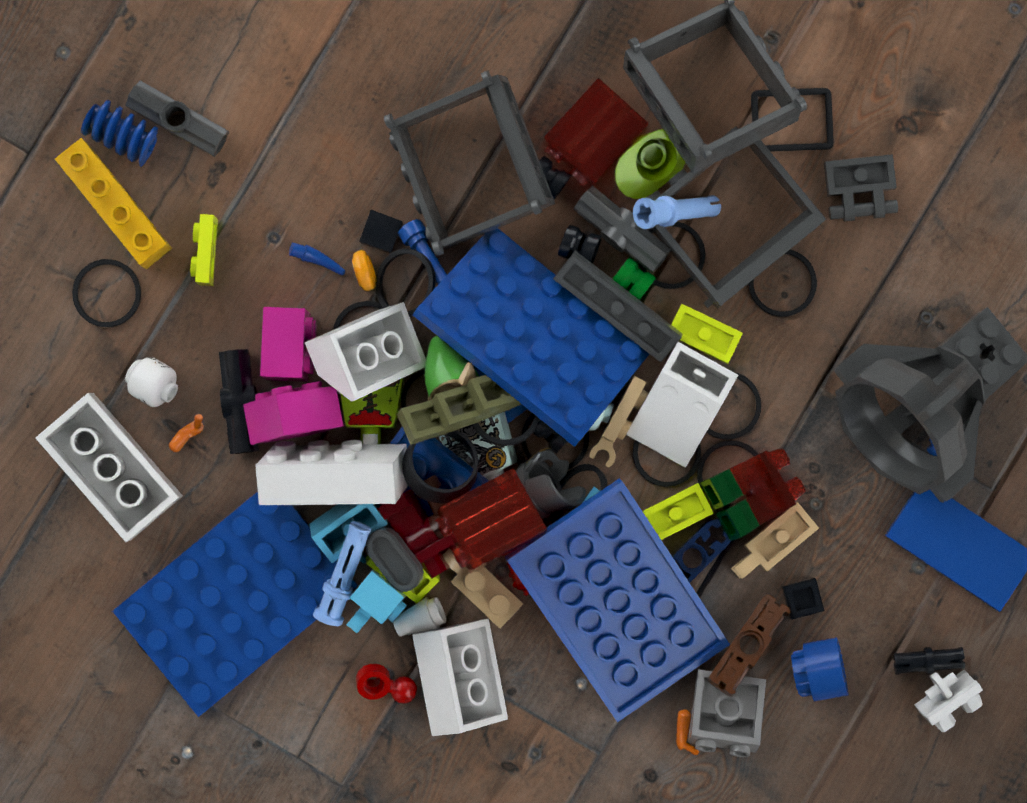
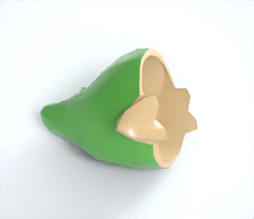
M438 336L431 339L426 357L425 385L428 392L427 401L432 400L436 393L465 386L470 379L479 377L472 363L456 350L449 347Z

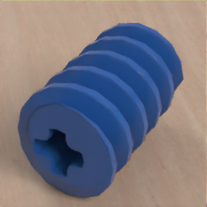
M106 100L101 106L97 105V103L94 104L85 116L81 133L85 136L91 134L92 140L95 142L103 140L104 146L108 149L115 146V152L120 156L127 153V159L131 162L139 159V166L142 167L149 159L156 145L158 127L154 126L147 133L145 132L147 122L144 119L135 126L133 125L135 117L133 113H130L125 119L121 118L122 107L119 106L111 113L110 100Z

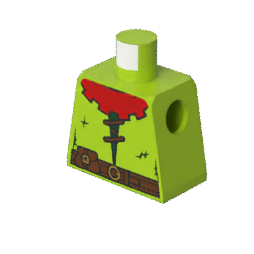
M405 377L355 401H350L341 394L345 425L347 428H361L360 441H362V445L381 444V428H396Z

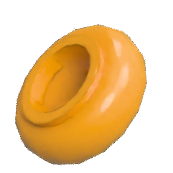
M358 250L353 254L352 259L354 272L359 286L364 291H371L376 287L377 282L375 270L369 254L364 250Z

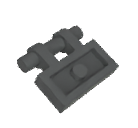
M893 154L824 162L827 197L841 196L842 202L838 206H829L830 220L843 219L844 222L854 221L855 217L873 215L875 219L885 218V214L898 213L897 199L884 201L883 192L897 188ZM871 192V202L854 204L853 194Z

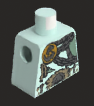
M505 412L478 422L480 427L490 436L498 439H512ZM473 424L458 429V431L465 434L471 440L477 451L478 472L500 490L509 489L510 484L503 469L517 462L514 445L500 446L486 441L476 432ZM439 436L444 446L474 469L471 454L462 443L449 436Z

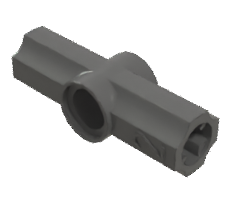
M140 80L128 95L126 107L211 156L215 157L224 146L229 131L189 109L184 103L175 101ZM177 111L184 112L185 121L182 125L171 126L169 124L170 116Z
M593 186L582 195L574 207V211L578 215L582 216L588 223L600 231V235L609 245L619 252L625 251L651 273L658 269L671 252V249L656 236L636 225L633 212L625 207L619 208Z

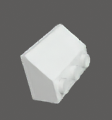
M404 302L379 309L305 342L317 375L350 401H355L424 368L426 363L425 355Z
M489 618L412 634L432 736L459 734L508 719Z

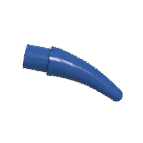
M292 242L289 256L325 267L341 276L345 274V270L327 255L311 246Z

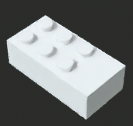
M87 393L36 437L37 441L125 542L135 538L183 496L94 393Z
M318 440L309 442L308 445L295 446L293 441L277 442L255 465L259 505L396 504L408 486L402 470V462L407 444L362 445L360 440H348L342 442V445H329L328 441Z

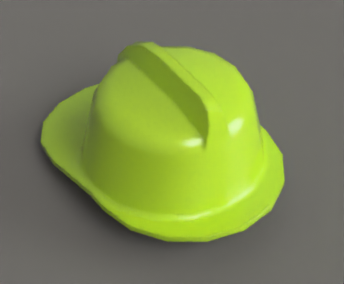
M658 129L639 136L632 146L619 158L615 168V181L618 189L625 196L633 199L646 198L680 172L685 165V161L664 129Z

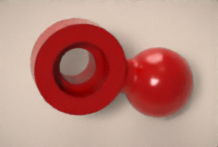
M380 664L365 665L357 672V691L366 699L376 700L390 693L396 702L406 704L416 697L417 685L413 679L401 676L392 680L387 668Z

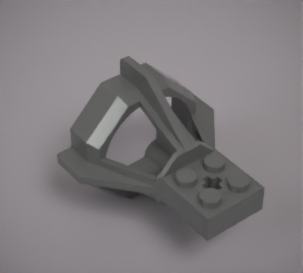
M988 307L972 316L937 348L863 344L834 369L836 375L844 383L835 391L843 431L878 474L917 494L931 490L938 500L944 503L950 500L974 478L979 415L982 405L990 395L1027 363V354ZM874 387L893 396L901 404L885 416L878 404ZM916 421H919L929 435L937 456L919 450L900 434Z

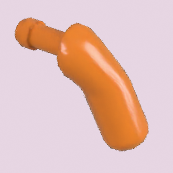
M201 414L195 415L193 422L187 424L175 434L169 443L171 451H181L190 438L203 431V416Z
M686 709L680 710L677 715V747L680 751L685 749L693 755H698L699 751L687 743L691 713Z

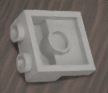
M698 669L688 743L696 744L695 749L702 752H715L716 747L730 749L729 754L735 757H749L750 752L756 753L761 741L766 679L745 676L735 690V695L729 697L708 682V677L712 671Z

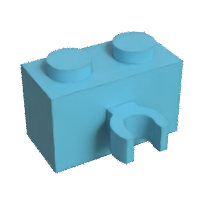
M337 504L309 525L312 539L329 561L333 563L339 558L350 528L349 525L352 521L369 526L371 528L370 534L379 528H383L388 522L387 519H383L377 509L381 506L380 504ZM362 552L360 558V562L362 563L366 562V555L364 554V552Z
M372 570L350 596V599L359 605L360 609L346 625L358 633L371 616L380 624H383L387 619L393 623L407 606L403 602L406 595L396 590L384 577L375 570Z

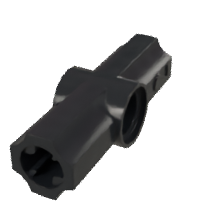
M236 349L219 352L223 386L220 389V402L223 418L227 422L230 454L260 451V444H250L243 404L256 401L255 394H257L256 386L252 382L249 350Z

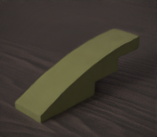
M483 375L470 379L465 386L436 393L432 400L401 408L397 416L410 445L475 424L517 407L521 403L488 376Z

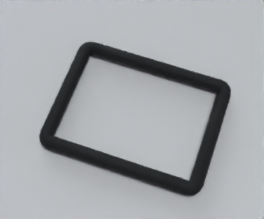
M828 88L797 89L800 95L825 94L827 143L765 146L770 152L828 150L832 148L834 139L831 91ZM756 90L751 94L752 122L759 119L758 97L773 96L770 90Z

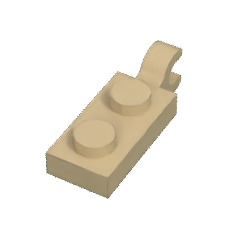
M636 376L632 378L599 442L591 449L589 458L594 459L599 450H605L609 455L605 466L609 468L613 465L616 459L613 443L616 438L623 440L632 424L631 421L627 420L633 408L639 410L648 395V392L643 390L647 382Z
M795 502L744 544V547L750 554L741 559L731 569L739 579L746 577L758 565L767 572L817 531L819 527L802 506Z
M450 548L443 554L449 567L457 573L451 580V583L500 629L523 605V602L475 557L468 563L464 560L458 563Z

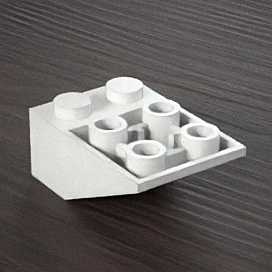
M677 342L626 435L686 468L736 381L738 374Z

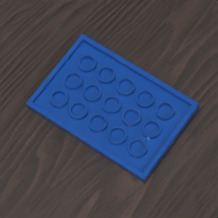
M497 228L486 232L418 306L413 316L575 447L649 356V353L553 279L555 277L553 272Z
M620 478L505 556L509 565L617 722L730 645Z
M256 492L112 612L199 717L317 620L313 616L314 610L320 606L324 595L322 589L324 582L332 578L338 560L333 563L329 561L312 539L309 524L293 505H259L258 492ZM353 579L351 587L354 590L358 584Z

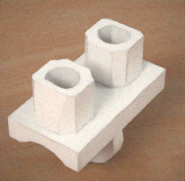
M965 670L957 675L952 672L943 679L935 672L930 675L934 685L925 691L926 697L914 704L919 713L932 726L935 725L941 732H946L956 722L951 712L961 706L965 712L973 713L983 705L979 695L983 689Z

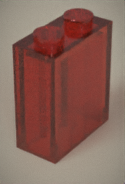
M598 78L544 136L543 144L546 146L544 152L557 164L563 161L572 170L569 174L581 186L584 187L587 183L589 186L594 187L626 150L632 146L633 142L646 131L649 123Z
M514 468L439 507L437 511L439 518L435 519L442 535L445 538L450 536L456 546L452 552L457 563L462 569L467 567L470 574L512 552L547 530Z

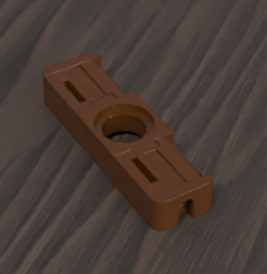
M769 594L762 598L708 677V682L729 697L735 695V690L749 671V668L752 669L771 642V637L784 619L782 615L787 617L790 614L789 607L784 604H777L775 602L776 598ZM746 636L755 638L758 642V651L754 654L744 653L740 648V640Z

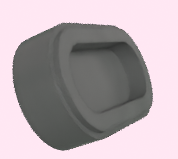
M387 527L379 528L369 535L366 541L367 553L390 585L402 592L411 591L417 587L423 579V567L395 530Z

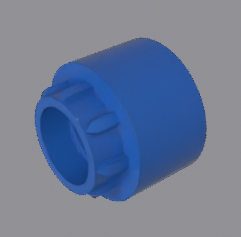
M837 637L803 643V650L793 652L791 655L796 688L800 696H812L814 702L849 696L842 653Z

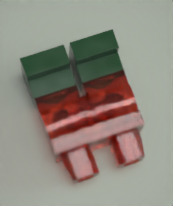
M783 448L770 452L768 450L763 451L700 482L713 510L746 495V498L716 513L730 541L745 536L753 529L795 506V500L806 492L804 485L797 476L786 482L781 477L779 470L790 465V459Z

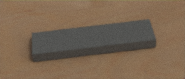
M577 251L573 252L553 278L659 362L663 361L682 338L683 334Z

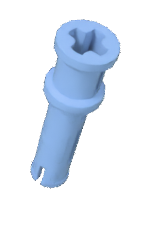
M714 195L675 200L671 196H661L657 200L641 198L633 207V218L636 225L642 229H650L657 224L669 227L678 220L716 217L721 211V204H710L720 201Z
M352 521L350 523V528L339 554L332 578L324 582L322 601L320 606L314 610L313 616L324 624L340 626L344 621L342 613L347 600H350V596L353 594L351 583L368 535L371 532L369 526L360 522Z

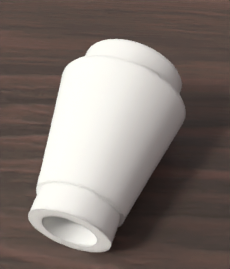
M426 597L402 612L393 624L397 634L402 637L404 635L440 629V625L446 623V616L437 597L432 599Z

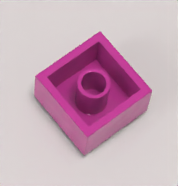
M263 307L260 376L262 378L272 381L308 382V374H314L315 367L305 342L316 338L317 323L305 308Z
M322 381L303 384L297 388H292V386L274 388L269 392L255 394L256 401L243 404L251 445L310 436L343 427L337 390L332 386L322 387Z

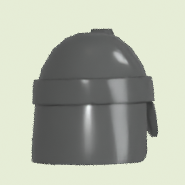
M551 448L542 449L530 459L521 463L517 467L510 484L511 498L517 502L515 506L525 514L542 519L580 505L585 499L586 490L581 486L562 490L559 481L567 474L569 462L560 460ZM549 459L552 461L553 464L551 465V467L545 462V460Z

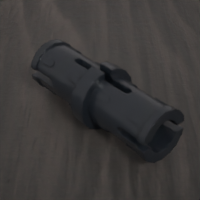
M925 647L923 651L893 653L895 675L925 671L927 675H930L937 670L965 669L963 647L932 650L931 647Z

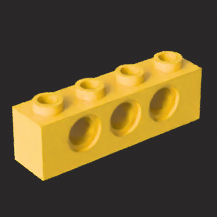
M80 138L55 158L56 162L140 266L148 269L173 249L84 139Z

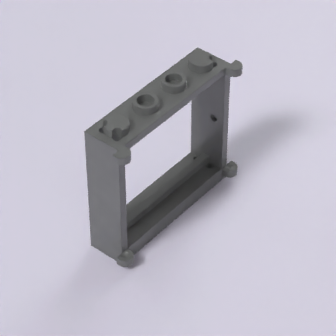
M724 0V3L642 43H639L638 39L633 37L628 40L631 48L625 51L623 69L693 174L797 122L800 113L807 109L805 99L800 96L799 91L795 87L791 88L785 79L781 65L771 59L763 39L753 33L749 27L747 16L743 11L736 8L734 0ZM725 25L781 108L707 145L651 61Z
M489 70L481 73L483 81L394 120L391 113L384 116L386 126L391 129V132H389L390 142L393 148L399 151L403 161L401 164L402 174L408 183L411 182L415 193L413 195L414 206L418 213L424 216L427 224L425 234L427 239L430 240L433 251L437 256L444 254V250L469 241L486 232L500 228L533 213L535 215L543 212V209L555 204L508 78L498 74L491 77ZM487 93L528 204L448 237L407 128Z
M737 126L734 127L724 136L738 130L739 128ZM761 140L749 145V147L803 213L715 285L708 281L665 227L657 224L651 228L658 238L671 249L672 255L709 298L703 303L707 308L714 304L718 309L826 220L819 209ZM710 166L694 174L691 171L687 173L685 169H682L668 181L671 185L668 190L663 194H660L657 190L648 198L657 200L661 196L673 197Z

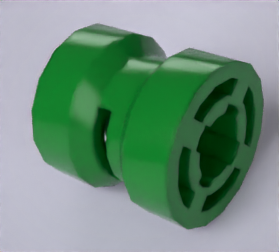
M629 257L613 277V280L640 300L657 277L649 271L643 272L638 268V263Z

